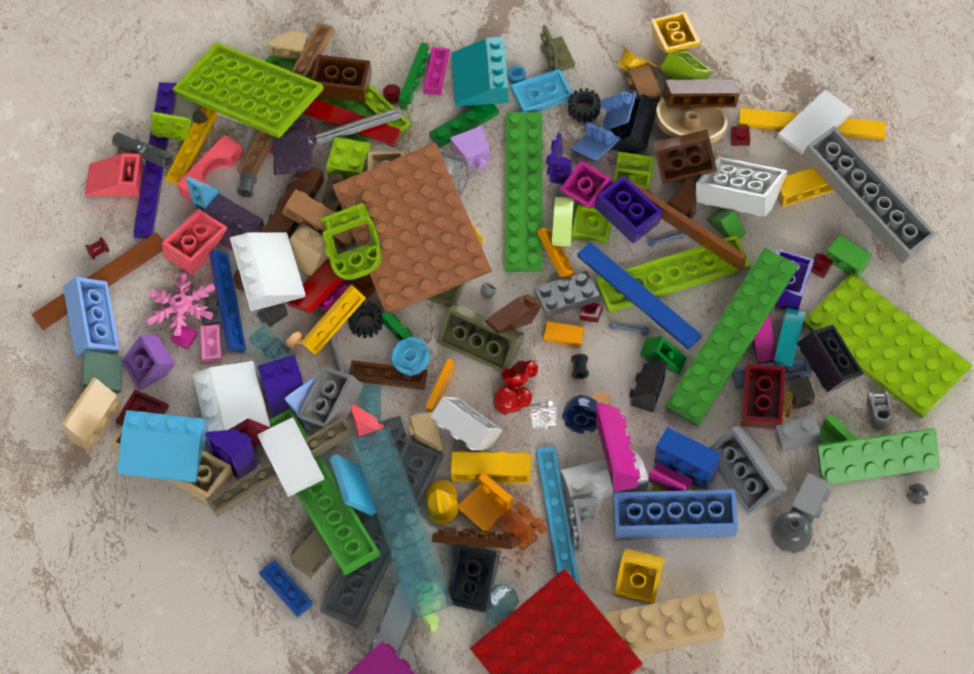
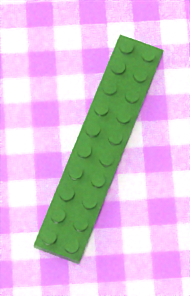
M506 112L505 272H543L542 241L537 233L542 228V112Z
M767 248L763 249L667 401L666 409L692 424L700 426L797 271V264Z
M291 409L269 420L270 427L272 428L293 417L304 440L308 438ZM319 455L314 459L323 474L324 480L295 494L343 574L347 575L379 557L380 552L353 508L344 504L338 484Z

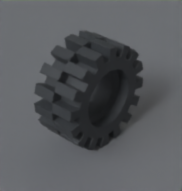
M580 88L579 92L575 90L574 94L571 93L568 99V111L573 120L577 118V122L583 120V123H586L587 120L592 122L593 118L596 119L597 115L600 114L601 99L598 93L594 94V90L589 92V88H586L585 91ZM587 102L591 104V107L582 109L578 107V104Z
M363 301L348 318L350 330H352L354 335L357 333L359 338L361 335H363V338H367V335L371 338L373 333L377 335L378 330L381 331L383 325L380 308L375 303L371 306V302L367 301V304H364ZM364 315H369L373 318L369 324H360L358 319Z

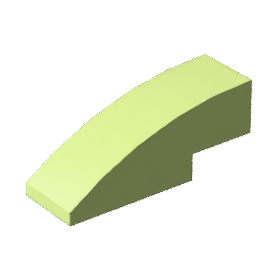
M555 197L552 233L553 246H571L574 199L571 197Z

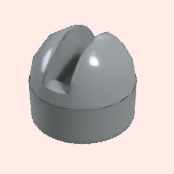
M484 282L480 292L482 296L485 295V298L489 299L495 295L497 288L490 283Z

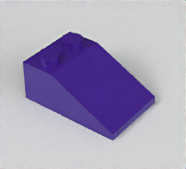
M778 248L776 254L797 264L798 269L775 306L799 310L814 259Z
M295 355L258 365L260 378L272 417L274 418L291 409L284 398L304 384Z

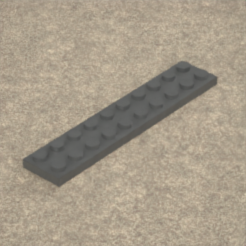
M407 440L374 504L376 513L372 516L369 515L363 525L379 550L380 556L347 575H344L342 570H340L320 609L321 613L358 628L444 458L442 453Z

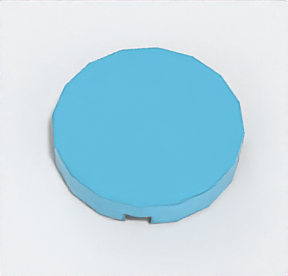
M407 337L395 345L391 358L393 365L399 372L412 376L425 370L429 364L430 351L424 341L416 337Z

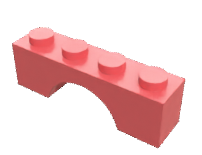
M226 135L218 139L214 146L204 153L202 159L197 164H194L185 176L180 178L177 184L180 195L192 202L186 178L191 177L206 184L205 178L210 171L218 167L232 168L243 156L241 145Z

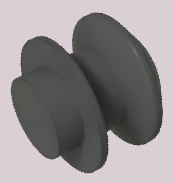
M921 484L910 485V492L906 494V498L913 504H924L926 500L923 496L928 495L925 486Z

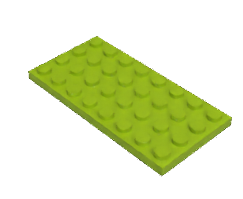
M216 42L172 88V91L175 92V95L280 138L324 88L321 83Z
M853 273L841 282L803 321V325L811 332L834 324L863 373L922 419L972 367V364Z

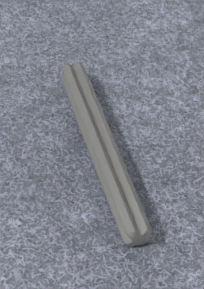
M394 108L315 135V139L318 144H323L334 140L335 137L341 138L402 117V113L399 108Z

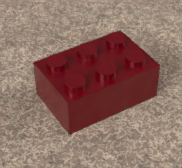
M746 363L743 377L740 426L776 429L777 425L782 424L786 367Z

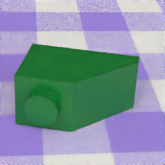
M663 336L646 339L640 353L649 363L666 361V370L676 374H681L687 359Z

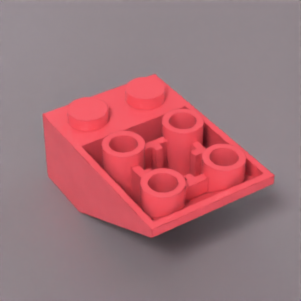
M120 154L90 163L85 196L140 197L144 170L141 155Z

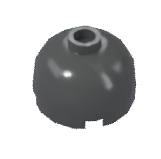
M789 511L781 514L772 527V539L775 545L783 551H792L791 553H798L806 549L813 536L810 520L799 512Z

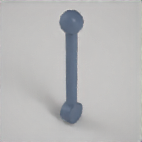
M680 231L678 234L664 238L649 239L648 245L653 247L656 243L678 237L684 238L685 234Z
M615 322L609 324L611 329L619 328L641 332L642 335L649 333L647 327L641 329L618 325Z

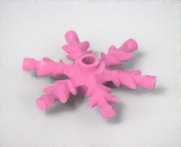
M183 272L180 274V283H175L178 288L175 292L178 295H175L173 298L171 293L167 295L165 290L159 293L151 289L149 296L156 298L154 302H162L161 305L169 303L170 306L167 309L161 308L162 311L153 312L152 314L155 316L146 319L148 325H152L157 320L158 323H161L165 316L168 319L170 313H175L176 315L171 319L174 322L170 328L175 327L174 336H181V326L186 327V323L183 320L187 319L185 317L187 314L190 313L191 316L195 314L197 319H200V316L209 320L212 319L213 313L205 311L208 308L207 306L199 307L200 304L192 305V302L194 300L201 301L200 298L208 297V292L216 290L214 285L211 283L204 289L203 286H200L196 292L193 290L192 295L186 296V293L190 290L188 286L191 281H187L188 274Z

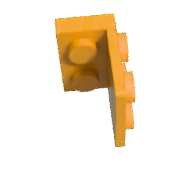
M484 472L478 477L479 486L458 505V510L482 532L483 530H490L513 508V497Z

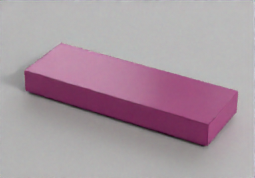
M432 47L423 89L424 94H442L450 54L449 48Z

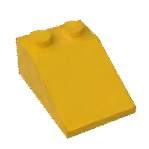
M686 12L651 20L652 37L657 47L663 52L669 53L701 45Z

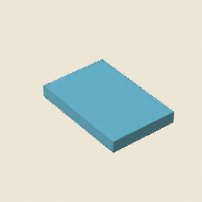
M560 68L510 85V89L522 112H537L568 101L572 93Z
M334 454L330 457L344 504L370 516L374 515L376 509L362 467Z

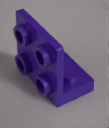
M557 133L556 139L553 138L551 143V154L548 153L546 158V164H548L547 175H549L551 183L563 185L572 173V160L562 157V133Z

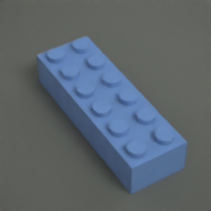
M735 489L614 492L615 539L736 536L738 522Z

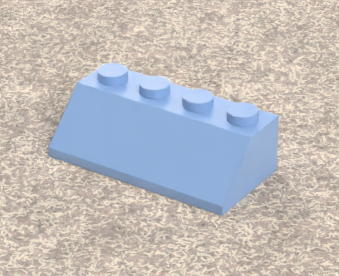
M75 277L63 286L75 355L83 356L85 350L106 354L118 352L120 349L107 281Z

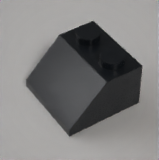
M666 361L647 363L643 365L642 371L638 370L635 378L637 382L636 387L632 386L629 398H632L631 406L654 412L665 382Z

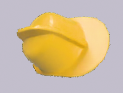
M623 47L624 51L618 62V65L626 72H629L630 68L652 64L637 57L625 47Z
M439 480L433 483L426 495L428 515L434 523L446 525L452 522L458 513L457 491L450 481Z

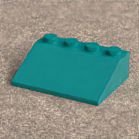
M504 37L484 38L451 53L455 107L509 103Z

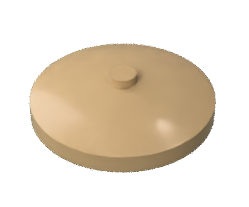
M663 98L658 103L655 112L658 126L672 138L708 129L710 141L714 143L724 136L728 125V118L722 107L667 108Z

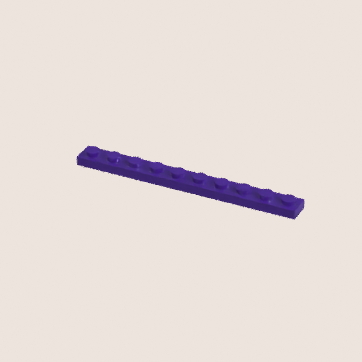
M159 82L154 112L173 115L176 95L172 88L177 83ZM150 132L149 144L167 152L169 138L151 135ZM149 161L145 162L133 232L134 238L146 239L154 234L164 168Z

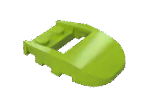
M364 203L321 218V222L325 225L323 239L326 245V256L329 257L334 272L340 278L354 280L372 273L379 267L382 255L378 232ZM367 223L372 242L338 254L333 235Z

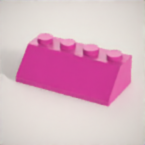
M596 403V424L613 491L636 488L638 479H641L639 468H635L634 462H636L635 452L630 450L629 445L632 444L630 433L625 431V428H627L626 418L621 416L620 409L603 403Z

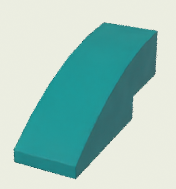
M790 308L786 309L773 363L793 367L805 312Z

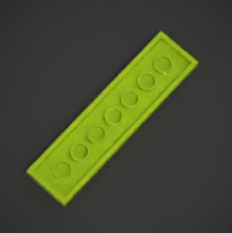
M737 235L722 239L745 254ZM699 246L625 269V271L653 295L660 298L749 270L751 265L746 256L745 267L740 271L707 248ZM602 277L596 278V285L608 313L634 306L633 303Z

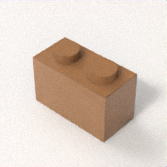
M650 64L630 68L626 81L628 87L632 88V93L636 92V96L645 94L653 102H660L661 91Z

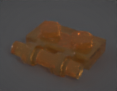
M518 502L515 505L518 512L515 514L509 509L495 521V525L503 532H514L515 536H521V545L518 547L524 551L537 540V535L534 531L538 530L541 534H544L548 529L543 525L544 522L540 518H536L531 513V509L528 506ZM526 518L531 524L527 526L521 519Z

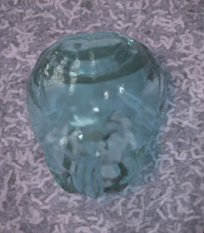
M499 584L489 591V607L485 611V616L491 625L499 624L514 611L519 603L515 590L505 584Z

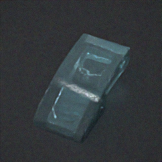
M263 326L249 337L250 342L261 349L264 355L272 361L282 359L290 352V349L278 337Z

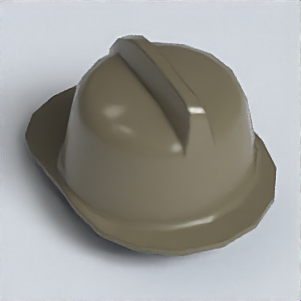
M337 173L329 177L322 199L325 207L334 211L341 207L333 188L334 184L343 181L342 177Z

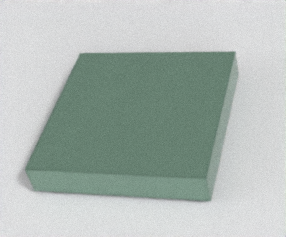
M85 350L83 352L81 387L86 388L94 377L112 392L120 393L122 356Z

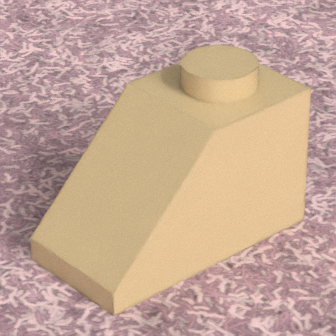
M289 31L269 41L270 55L298 60L309 40L308 34L301 31Z
M434 411L411 416L412 423L408 424L410 435H414L416 442L422 446L443 454L438 426L435 424L436 420L430 417Z

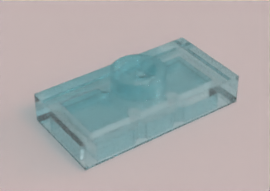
M381 386L363 387L361 390V409L376 417L379 424H381Z

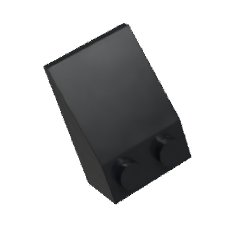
M457 544L446 604L486 612L498 570L501 551L481 546Z

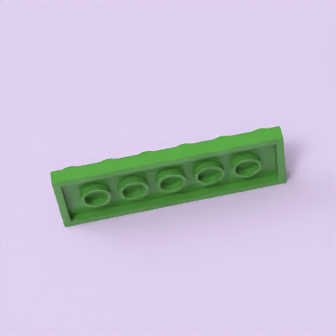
M935 428L817 445L820 478L830 482V484L940 468Z

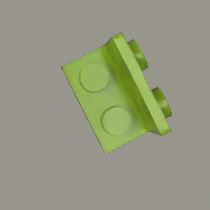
M152 112L151 135L173 138L177 141L188 140L191 119Z

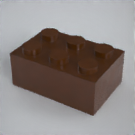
M317 54L311 80L321 83L324 88L317 97L365 103L372 76L371 61Z
M708 129L653 142L663 184L717 171Z

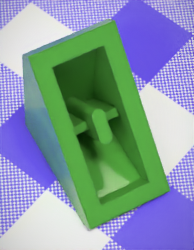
M720 208L707 218V221L724 238L737 235L738 239L746 234L735 210Z

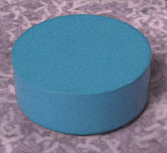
M513 66L508 70V79L511 83L515 84L525 80L526 72L523 67Z

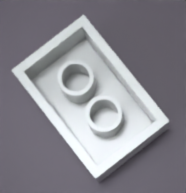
M442 397L430 416L436 420L435 424L443 429L447 428L451 431L450 435L458 440L462 439L466 442L465 446L473 451L491 450L503 431L457 397Z

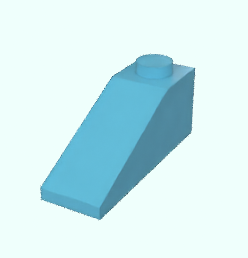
M187 177L186 181L194 209H200L211 216L222 203L220 191L214 186L210 187L203 182Z

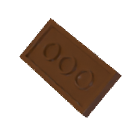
M444 527V529H439V532L432 534V542L513 549L521 545V536H515L514 532L495 534V531L483 530V532L476 533V529L456 531L455 527Z

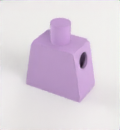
M483 126L450 138L451 149L465 167L469 168L476 165L479 171L487 168L488 164L486 161L490 159V149Z

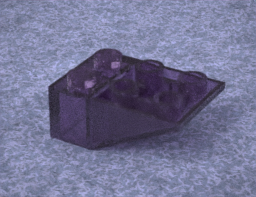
M311 118L295 120L280 138L273 136L274 175L310 171L316 139V132Z

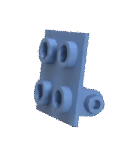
M623 91L622 93L610 96V98L602 99L601 107L607 110L602 128L609 130L629 122L636 92L630 94Z
M587 123L584 127L587 135L574 145L571 150L596 162L620 140V137L615 136L613 132L606 131L600 126L596 127L593 123Z

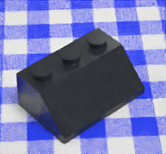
M645 94L635 97L629 122L611 128V132L615 136L620 137V140L609 150L630 154L647 150L657 104Z
M834 324L812 331L797 342L801 353L807 359L810 368L815 372L826 392L836 390L864 374Z

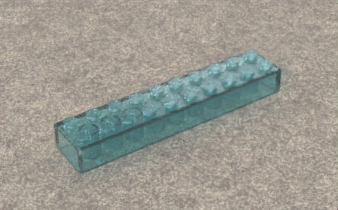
M389 426L352 439L414 620L452 606L450 594Z

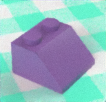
M140 335L122 359V364L138 390H142L166 377L175 365L158 335Z

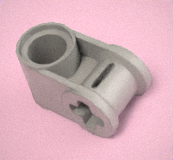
M884 391V393L880 394L868 392L867 404L870 410L872 425L878 430H884L889 426L892 417L889 392Z

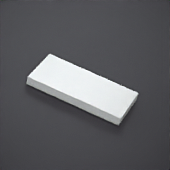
M824 90L778 133V138L803 155L810 143L833 126L838 128L853 114V109L827 90Z
M293 417L257 434L288 497L324 480L323 474Z

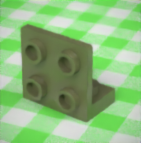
M543 25L542 33H540L542 40L540 48L542 53L547 56L548 66L552 67L553 70L560 68L561 71L575 67V62L563 37L560 36L552 39L547 26Z

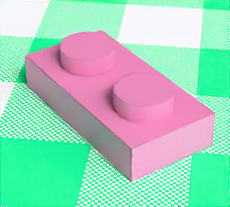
M220 325L200 326L202 362L222 361Z

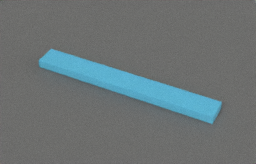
M556 447L536 449L556 571L558 574L565 568L580 586Z

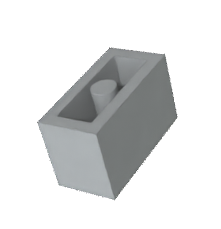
M814 414L777 425L776 437L782 452L820 441V429Z
M808 473L792 505L791 511L804 514L811 523H813L815 517L819 519L823 511L821 504L823 501L827 502L831 491L828 490L830 482Z

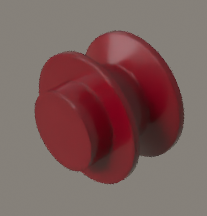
M394 84L385 86L383 97L390 104L399 102L400 88Z

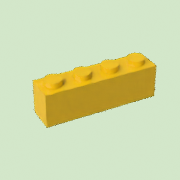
M812 167L811 169L800 170L786 176L777 198L781 206L785 207L835 190Z
M459 450L452 452L451 481L478 482V477L484 472L496 483L531 484V454L526 452L507 453L505 451L488 453L486 451L467 452Z

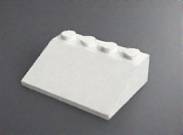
M718 157L715 161L717 171L703 174L696 182V201L698 203L766 217L774 206L786 178L787 170Z
M245 233L230 237L250 312L306 297L287 233Z
M253 361L210 367L193 374L202 417L205 419L208 428L207 432L229 430L247 418L270 427Z

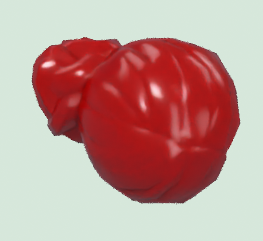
M521 360L513 365L511 369L504 368L501 378L509 386L520 387L529 378L536 377L539 366L535 361Z
M502 386L497 389L493 396L495 409L504 415L520 411L523 407H527L532 400L531 392L525 387L516 389L512 386Z

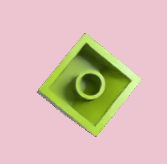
M687 51L670 52L660 67L665 72L664 75L671 80H705L713 72Z

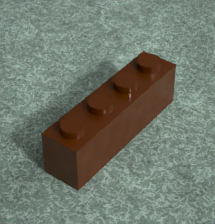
M734 79L666 80L662 95L667 108L736 107L740 91Z

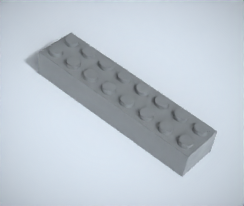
M835 126L806 147L802 156L903 264L927 246L934 238L936 233Z

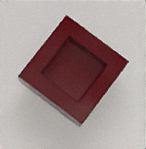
M749 126L731 127L732 146H750Z
M591 303L582 306L579 314L580 321L598 323L603 311V304Z

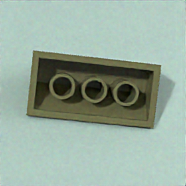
M458 304L448 308L437 343L503 372L504 368L508 369L520 348L524 333L513 329L497 334L485 323L488 317Z

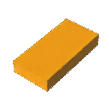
M547 321L543 341L581 347L585 327Z

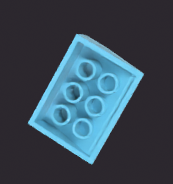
M126 410L122 426L117 473L196 483L206 440L205 434L208 430L205 419Z

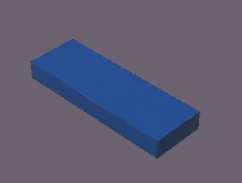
M275 560L259 572L263 580L297 618L313 606V602Z

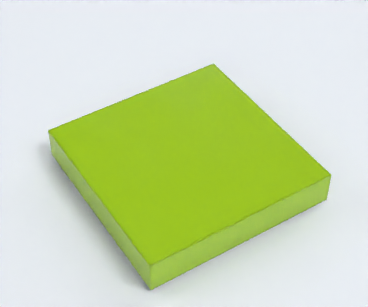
M577 204L571 239L608 244L611 223L594 207L589 209L584 205Z

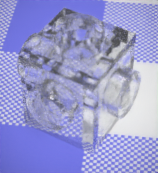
M539 400L537 403L529 404L533 429H550L556 425V418H559L558 408L554 407L552 401Z

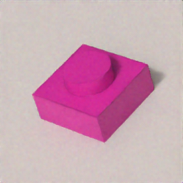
M181 326V336H174L173 334L171 341L188 350L198 334L197 331L187 326Z

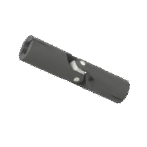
M118 131L112 138V144L115 147L131 154H140L142 159L164 169H169L174 163L173 154L146 142L141 143L139 139Z

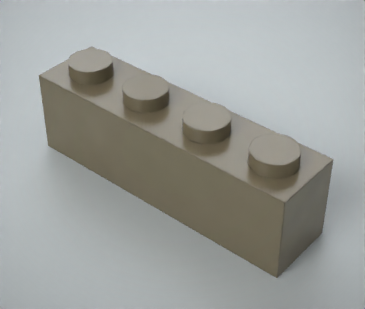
M353 508L359 520L362 521L361 511ZM315 529L306 535L300 547L297 546L292 551L290 558L293 566L309 578H312L332 554L318 530Z

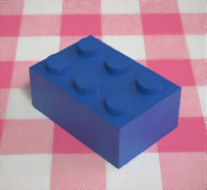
M667 427L656 445L654 463H660L691 478L693 485L696 487L708 489L718 472L721 454Z

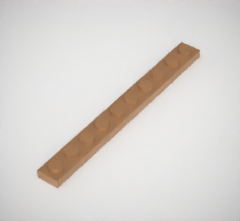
M321 23L316 25L291 72L308 79L310 78L315 67L317 54H323L335 32L333 26ZM259 130L237 170L239 174L249 173L256 177L277 137Z

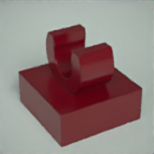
M816 253L813 258L814 262L811 272L824 279L834 261L823 253Z

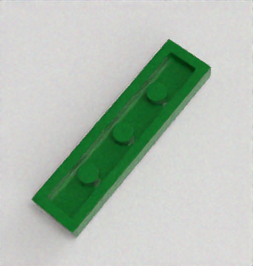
M421 42L399 96L400 109L407 110L409 104L413 102V93L419 87L420 76L424 75L425 63L430 60L431 52L428 49L427 43Z
M494 104L476 105L430 131L429 136L436 142L438 148H441L451 142V137L472 130L498 116L499 110Z

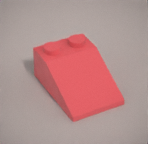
M198 209L162 242L163 257L190 275H193L208 259L209 252L214 250L227 231V227Z

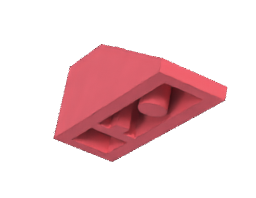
M350 405L355 432L361 450L384 444L383 436L386 435L383 424L379 425L376 417L358 406Z

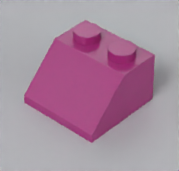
M581 160L560 188V191L591 209L595 206L597 195L612 185L613 182L610 177Z

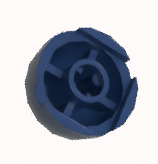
M587 395L572 397L567 401L562 413L565 426L571 431L584 434V431H590L591 433L597 430L596 403L598 402Z

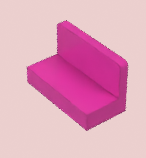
M657 463L654 470L651 469L649 471L648 482L666 491H689L693 484L692 479L660 463Z

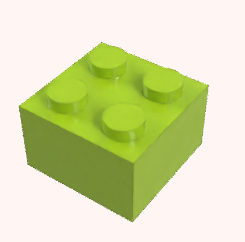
M335 137L326 165L328 179L332 174L337 173L342 177V180H346L367 171L368 152H372L371 144Z

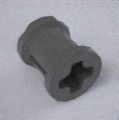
M243 173L240 177L241 184L237 188V192L242 197H252V189L257 182V178L252 174Z

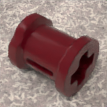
M102 237L91 245H85L92 260H95L96 256L104 252H110Z

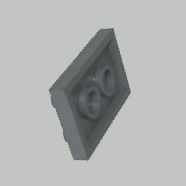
M587 271L534 287V293L546 317L600 301V295Z

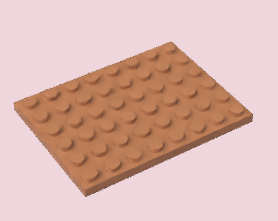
M436 142L333 185L342 209L364 203L378 232L382 261L379 267L370 273V277L385 312L388 311L392 314L492 272ZM367 223L351 228L358 247L372 242Z

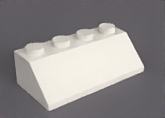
M635 452L636 462H634L635 468H639L641 479H638L637 487L615 492H635L647 489L648 476L643 460L637 452ZM605 459L560 470L570 507L573 506V500L597 497V500L613 497L614 491Z

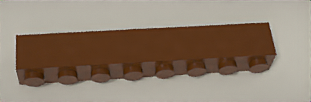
M303 163L301 168L295 172L292 183L287 185L286 193L278 200L277 208L274 212H271L268 223L262 227L260 233H287L290 240L299 224L283 215L282 211L295 189L305 192L310 198L314 199L325 181L323 171ZM236 270L233 276L235 287L244 291L239 270Z

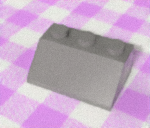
M322 366L297 418L319 430L341 417H344L346 420L351 411L350 405H354L364 385L352 375Z

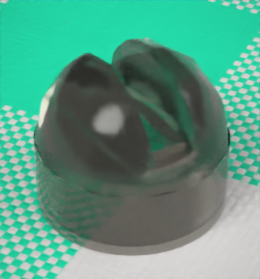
M200 108L192 114V119L197 124H202L208 120Z

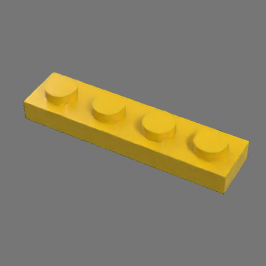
M350 285L301 343L316 356L366 298L354 286Z

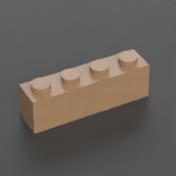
M295 189L286 203L282 214L300 225L306 224L323 235L325 225L321 222V218L334 214L337 211L328 209L322 202L315 201L305 192ZM351 229L333 235L335 246L345 252L347 251L354 239Z

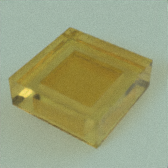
M786 391L784 396L783 417L786 418L790 417L793 392Z

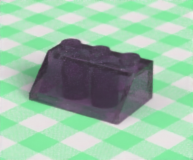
M219 193L205 211L206 214L227 227V231L218 243L233 251L230 237L245 233H260L264 226L262 218Z

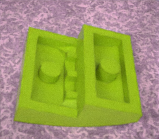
M618 152L613 183L624 175L628 180H632L649 191L655 157Z

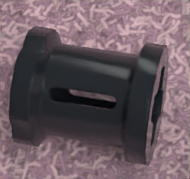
M585 354L573 355L571 357V362L573 363L572 377L575 379L588 377L589 371L586 364L588 356Z

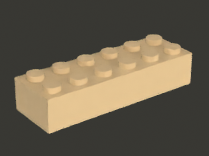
M122 427L110 442L114 453L119 455ZM203 451L196 483L162 480L209 505L206 499L225 488L234 475L231 465Z
M715 591L603 614L637 656L723 638L725 632Z

